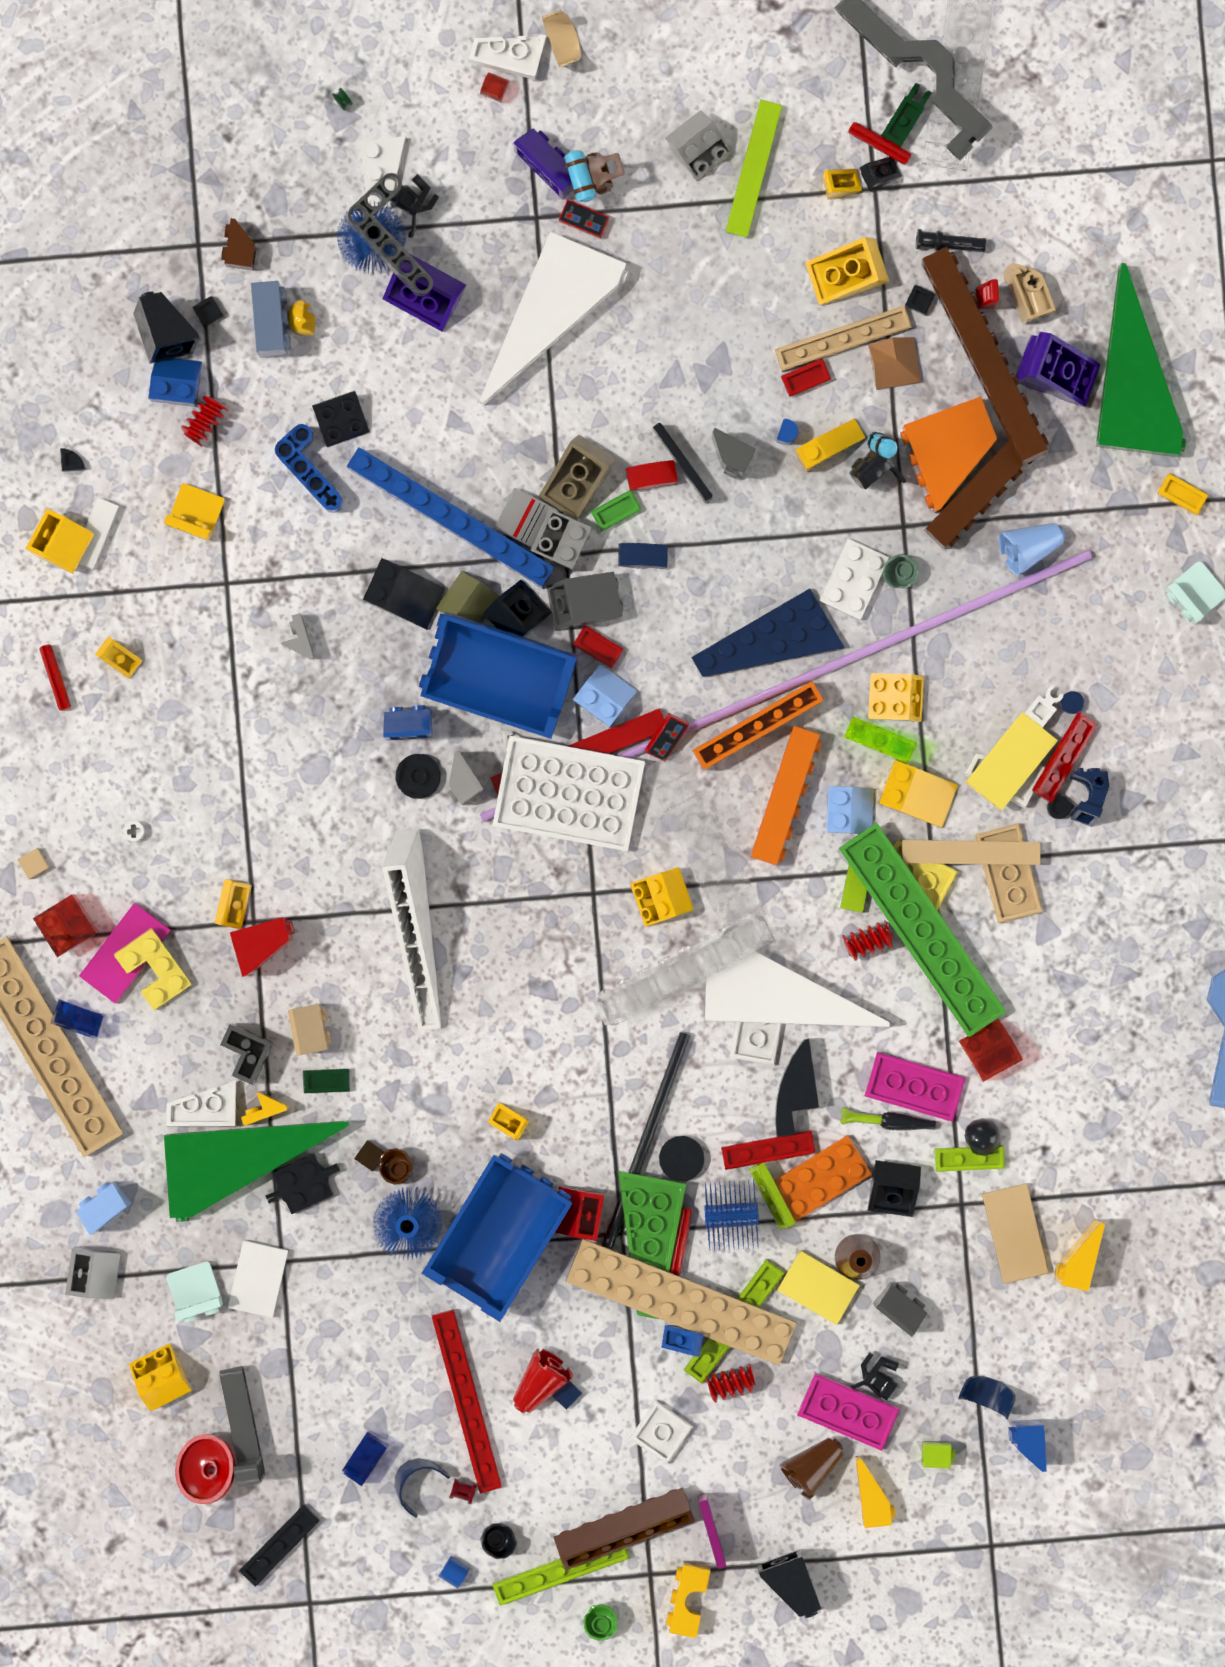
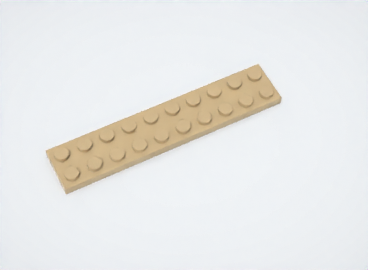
M8 936L0 940V1017L84 1158L123 1135L124 1132Z
M586 1239L581 1240L566 1278V1282L684 1329L703 1333V1336L779 1366L796 1326V1322Z

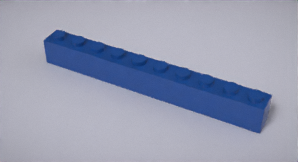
M360 447L357 448L347 464L348 470L543 589L555 570L550 564Z

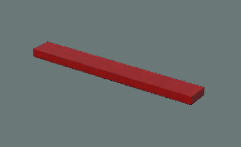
M659 708L568 746L610 754L654 736L664 717ZM502 773L490 777L497 796Z
M452 1309L431 1315L479 1493L502 1488L455 1311Z

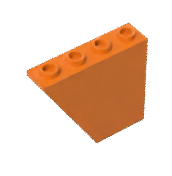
M981 396L910 422L902 427L903 431L900 432L904 445L908 444L911 450L908 456L912 466H917L919 472L916 475L919 486L921 488L924 487L927 496H924L928 509L932 508L934 513L938 512L997 440Z

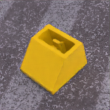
M46 509L25 549L37 558L74 574L94 533L65 516Z
M679 867L630 883L645 927L694 910Z
M170 1343L129 1363L139 1397L150 1412L191 1392L187 1376Z

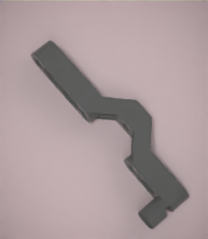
M841 0L834 7L837 13L895 68L901 63L923 62L936 74V93L930 100L961 130L946 145V148L958 160L961 161L973 148L972 143L974 141L979 142L993 128L991 123L955 90L954 57L938 40L904 41L862 0Z

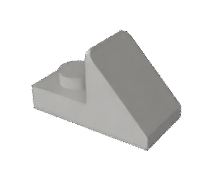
M302 614L291 615L293 621L289 622L292 634H297L298 638L281 642V644L310 660L315 659Z

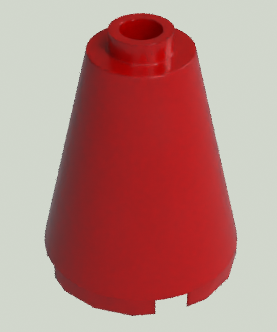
M537 1348L513 1397L514 1407L522 1413H531L573 1378L572 1371L569 1367L565 1370L561 1366L563 1361L553 1353L545 1349L539 1352V1348Z

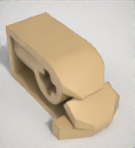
M1011 263L1004 270V281L1008 284L1022 324L1046 317L1056 311L1045 279L1041 273L1016 263Z

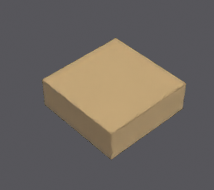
M38 848L17 859L28 879L49 869Z

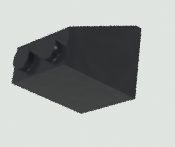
M150 291L142 294L138 299L133 314L149 363L193 354L200 338L198 332L162 292L154 293Z
M800 1549L757 1565L758 1573L764 1582L799 1617L810 1618L818 1614L817 1611L821 1610V1606Z

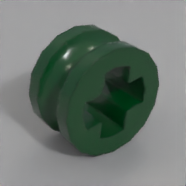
M340 87L337 94L333 93L331 95L342 110L345 111L346 106H351L353 103Z

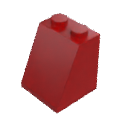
M282 917L230 932L242 977L253 974L293 940L292 934H295L292 920L288 921L287 917Z

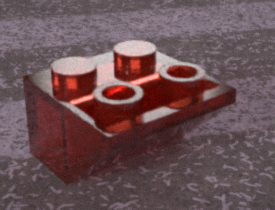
M71 894L33 918L57 958L99 934L98 929L76 894Z
M999 1019L989 1023L972 1036H966L959 1040L962 1049L982 1082L1023 1060L1012 1038Z

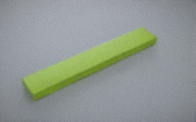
M760 99L725 233L744 238L748 237L782 109L781 104Z
M766 1259L737 1299L760 1307L785 1273ZM706 1338L702 1344L700 1356H693L684 1368V1371L702 1384L706 1376L708 1377L730 1346Z
M624 1548L568 1570L565 1569L559 1558L494 1582L492 1586L499 1605L502 1606L624 1561L630 1557L627 1549Z

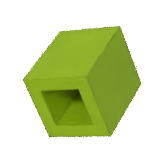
M922 1441L921 1465L923 1467L951 1468V1462H955V1448H952L950 1442Z

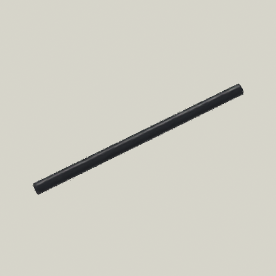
M682 1032L679 1033L631 1163L630 1173L640 1174L690 1035ZM621 1193L601 1245L611 1250L624 1219Z

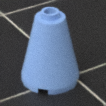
M1051 523L1004 531L999 534L998 543L1001 554L1006 553L1008 560L1005 561L1007 567L1012 573L1018 575L1024 573L1062 545L1065 533L1061 526Z

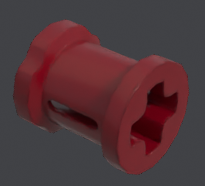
M455 1478L449 1498H459L471 1505L477 1484H465Z

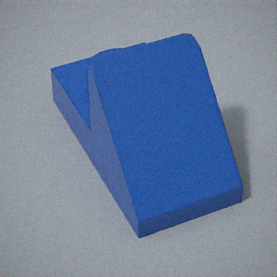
M665 1325L661 1348L691 1356H700L703 1333L690 1331L678 1326Z

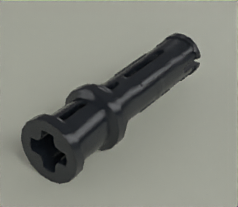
M917 229L915 247L918 250L922 247L939 251L947 247L948 249L985 252L986 238L944 235L939 230L935 233ZM924 239H933V241H924ZM954 241H956V242H966V243H972V245L955 244V243H953V242H954Z

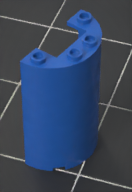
M445 612V614L440 613L436 625L438 628L435 634V639H438L437 646H432L429 654V659H432L430 669L427 675L422 674L419 687L422 688L420 696L551 739L569 689L578 654L449 612Z
M503 1153L499 1156H492L421 1273L437 1284L447 1286L481 1307L482 1312L501 1322L572 1205L570 1200L572 1196L561 1189L558 1192L552 1188L553 1182L543 1176L541 1179H538L532 1175L534 1173L532 1169L523 1164L521 1168L511 1163L512 1159Z

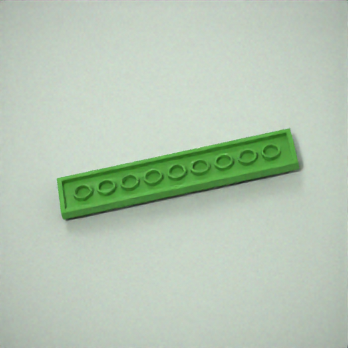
M877 822L839 847L845 859L968 1037L1007 1012Z

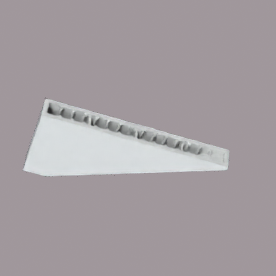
M550 232L481 395L480 404L485 405L614 292L618 288L619 283L624 284L629 272L625 270L626 263Z
M418 828L399 830L395 832L384 861L383 873L418 1030L440 1029L442 1025L421 838Z
M712 934V938H707L704 1021L889 1027L890 1022L735 940L726 938V934Z

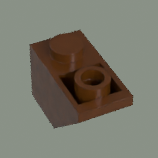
M231 218L230 224L225 226L224 237L228 238L227 247L223 246L221 260L225 261L226 267L254 271L257 248L237 220Z

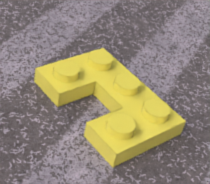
M152 928L114 953L115 958L127 974L147 961L158 976V979L141 990L142 995L153 1010H156L192 985L189 978Z

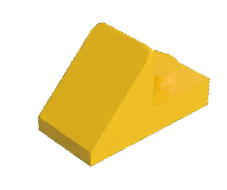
M109 636L95 653L97 657L128 679L143 661Z
M257 1091L262 1109L259 1110L258 1106L245 1110L246 1115L242 1116L241 1119L245 1126L284 1112L289 1107L287 1104Z

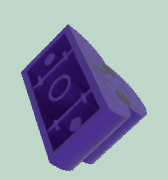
M1039 332L1038 336L1031 335L1029 337L1016 377L1019 384L1027 388L1086 407L1101 364L1052 333Z

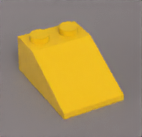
M863 237L805 262L819 305L868 291L890 282L875 238Z
M894 760L878 804L942 828L958 785Z
M1095 1219L1063 1256L1061 1263L1056 1264L1054 1276L1057 1277L1056 1281L1061 1285L1089 1292L1105 1227L1103 1222Z

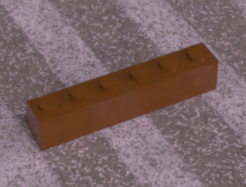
M1009 441L924 529L941 548L944 549L947 545L952 548L960 539L958 534L961 530L964 529L967 532L976 522L973 518L979 512L983 515L991 507L989 501L994 496L999 498L1008 489L1005 484L1010 479L1014 482L1023 473L1020 469L1022 466Z
M680 1488L670 1490L667 1494L659 1497L649 1498L638 1505L628 1506L617 1513L607 1514L596 1521L586 1522L575 1529L565 1530L553 1538L561 1562L565 1569L568 1570L695 1522L684 1489Z

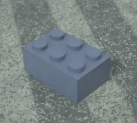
M279 281L251 283L256 352L260 358L288 356L287 350L291 349V338L285 328L289 327L288 313L284 309V304H287L285 287H281Z

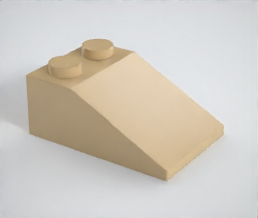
M321 1004L288 1010L296 1056L329 1049L328 1044H332L330 1031H325L324 1022L328 1021L326 1009L321 1008Z

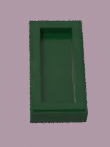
M349 1068L303 1070L304 1094L350 1092Z

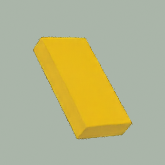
M1170 473L1167 474L1157 492L1158 495L1196 516L1209 496Z

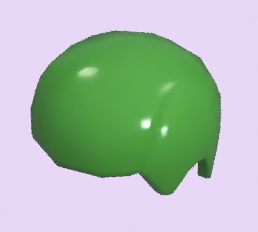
M604 1604L593 1605L584 1616V1630L591 1639L597 1641L608 1640L617 1631V1615L609 1606Z

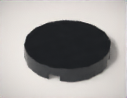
M412 754L399 763L396 769L395 780L398 788L404 795L412 799H423L431 796L437 790L441 782V772L438 764L431 757L425 754Z
M684 1135L675 1136L667 1140L661 1147L659 1165L663 1173L670 1179L679 1182L689 1181L695 1178L703 1168L704 1152L700 1144L693 1138Z

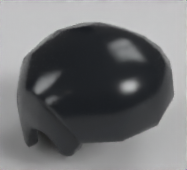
M981 1118L972 1121L966 1126L965 1141L974 1154L985 1156L994 1153L999 1148L1000 1133L994 1122Z
M503 1523L490 1524L484 1529L480 1538L483 1551L494 1559L507 1558L513 1554L517 1546L513 1530Z

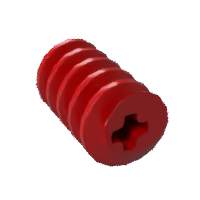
M208 396L202 397L206 404H197L200 412L194 410L191 412L195 419H186L189 427L181 426L184 435L200 447H203L199 441L200 439L208 440L205 431L209 433L214 432L210 425H219L215 418H224L221 410L229 411L222 404Z
M884 920V927L877 922L875 930L868 925L867 933L861 928L858 929V936L850 932L849 940L845 935H842L847 952L855 961L858 960V953L866 958V950H869L872 955L875 954V947H878L881 952L884 951L885 943L890 949L892 948L893 939L886 920Z
M750 1363L747 1364V1371L742 1366H739L737 1374L733 1368H730L729 1376L724 1371H721L720 1378L715 1373H712L710 1381L706 1376L710 1395L714 1403L717 1402L718 1395L723 1400H726L727 1393L729 1392L731 1397L735 1398L736 1390L743 1396L745 1388L750 1393H753V1388L756 1386Z

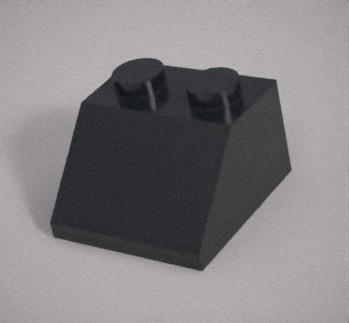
M519 580L496 598L483 612L496 628L522 637H527L552 613L522 580Z
M875 1160L867 1211L913 1217L920 1189L921 1167Z

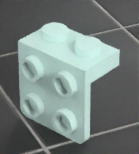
M1196 562L1164 589L1167 592L1166 597L1173 605L1177 604L1182 610L1180 613L1184 619L1193 624L1200 621L1204 615L1225 599V589L1202 562Z
M205 1261L167 1275L166 1279L176 1307L174 1314L177 1321L183 1319V1322L186 1323L197 1319V1314L205 1312L207 1316L219 1312L218 1307L223 1305V1301L209 1262Z

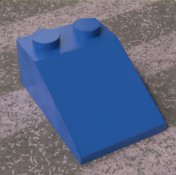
M426 705L412 706V710L403 711V707H390L389 712H384L383 738L387 741L433 737L431 709H426Z

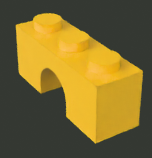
M683 1561L682 1567H677L675 1580L679 1581L677 1590H672L670 1603H674L673 1611L668 1612L665 1624L669 1626V1633L697 1638L701 1612L689 1609L685 1600L692 1592L706 1593L710 1575L709 1566Z

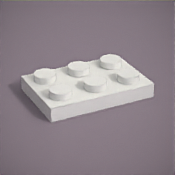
M847 539L819 602L861 620L889 557Z

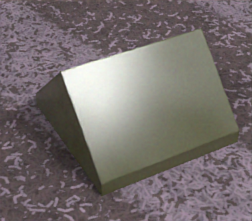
M461 571L436 609L443 614L449 612L482 623L486 618L483 612L499 596L480 581Z

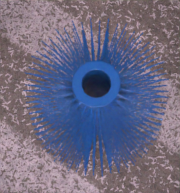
M387 204L385 209L383 207L375 215V218L400 244L402 240L406 239L399 235L397 225L403 235L406 234L401 230V221L399 222L398 216L395 219V211H388ZM354 211V213H351L353 215L351 218H354L355 222L363 221L364 217L361 212H359V215L357 211ZM345 216L342 227L340 223L339 233H341L342 229L344 231L341 235H336L342 238L345 243L344 247L343 243L337 240L339 250H342V255L344 253L345 259L347 255H349L347 260L352 257L348 264H355L356 269L359 266V272L364 262L363 271L365 273L368 260V274L370 256H372L373 273L374 251L351 227L349 229ZM370 228L367 231V234H375L377 238L380 236L379 231L375 228ZM386 245L383 248L387 256L391 254V251L392 255H395V248L393 251V246ZM376 254V257H377V260H378V264H379V267H380V270H381L380 261H379L378 255ZM381 260V262H382V264H383V266H384V269H385V271H386V266H385L384 262Z
M754 1179V1202H751L749 1183V1203H746L744 1182L745 1203H741L739 1181L740 1203H737L734 1180L735 1203L732 1204L729 1181L730 1204H727L724 1181L725 1204H722L720 1185V1204L718 1205L716 1183V1205L712 1204L711 1182V1205H708L705 1182L706 1205H704L709 1250V1228L713 1230L714 1251V1228H717L719 1251V1228H722L725 1251L724 1227H727L729 1250V1227H732L733 1247V1227H737L738 1248V1226L742 1227L744 1249L743 1226H746L749 1249L748 1226H751L754 1249L753 1226L756 1225L758 1244L757 1225H759L758 1202H756Z
M407 1186L406 1202L403 1188L402 1197L400 1190L397 1194L394 1192L393 1196L386 1197L388 1200H385V1202L382 1200L384 1205L382 1211L380 1209L373 1219L378 1215L380 1217L373 1223L379 1224L381 1228L380 1233L379 1229L374 1226L375 1236L378 1235V1244L380 1235V1248L383 1245L384 1249L386 1246H389L388 1253L394 1245L391 1251L392 1255L398 1245L397 1254L401 1241L404 1238V1256L407 1240V1258L409 1259L410 1244L413 1260V1250L415 1256H418V1252L421 1256L422 1252L429 1251L424 1246L432 1250L426 1241L433 1245L437 1238L435 1240H432L436 1229L442 1226V1224L435 1223L434 1214L439 1221L442 1220L440 1218V1211L437 1210V1203L435 1212L434 1200L430 1203V1211L428 1202L431 1197L427 1200L428 1194L421 1202L424 1192L416 1205L419 1197L418 1194L413 1209L412 1205L410 1209V1192L408 1209ZM410 1220L414 1225L405 1227L402 1221Z

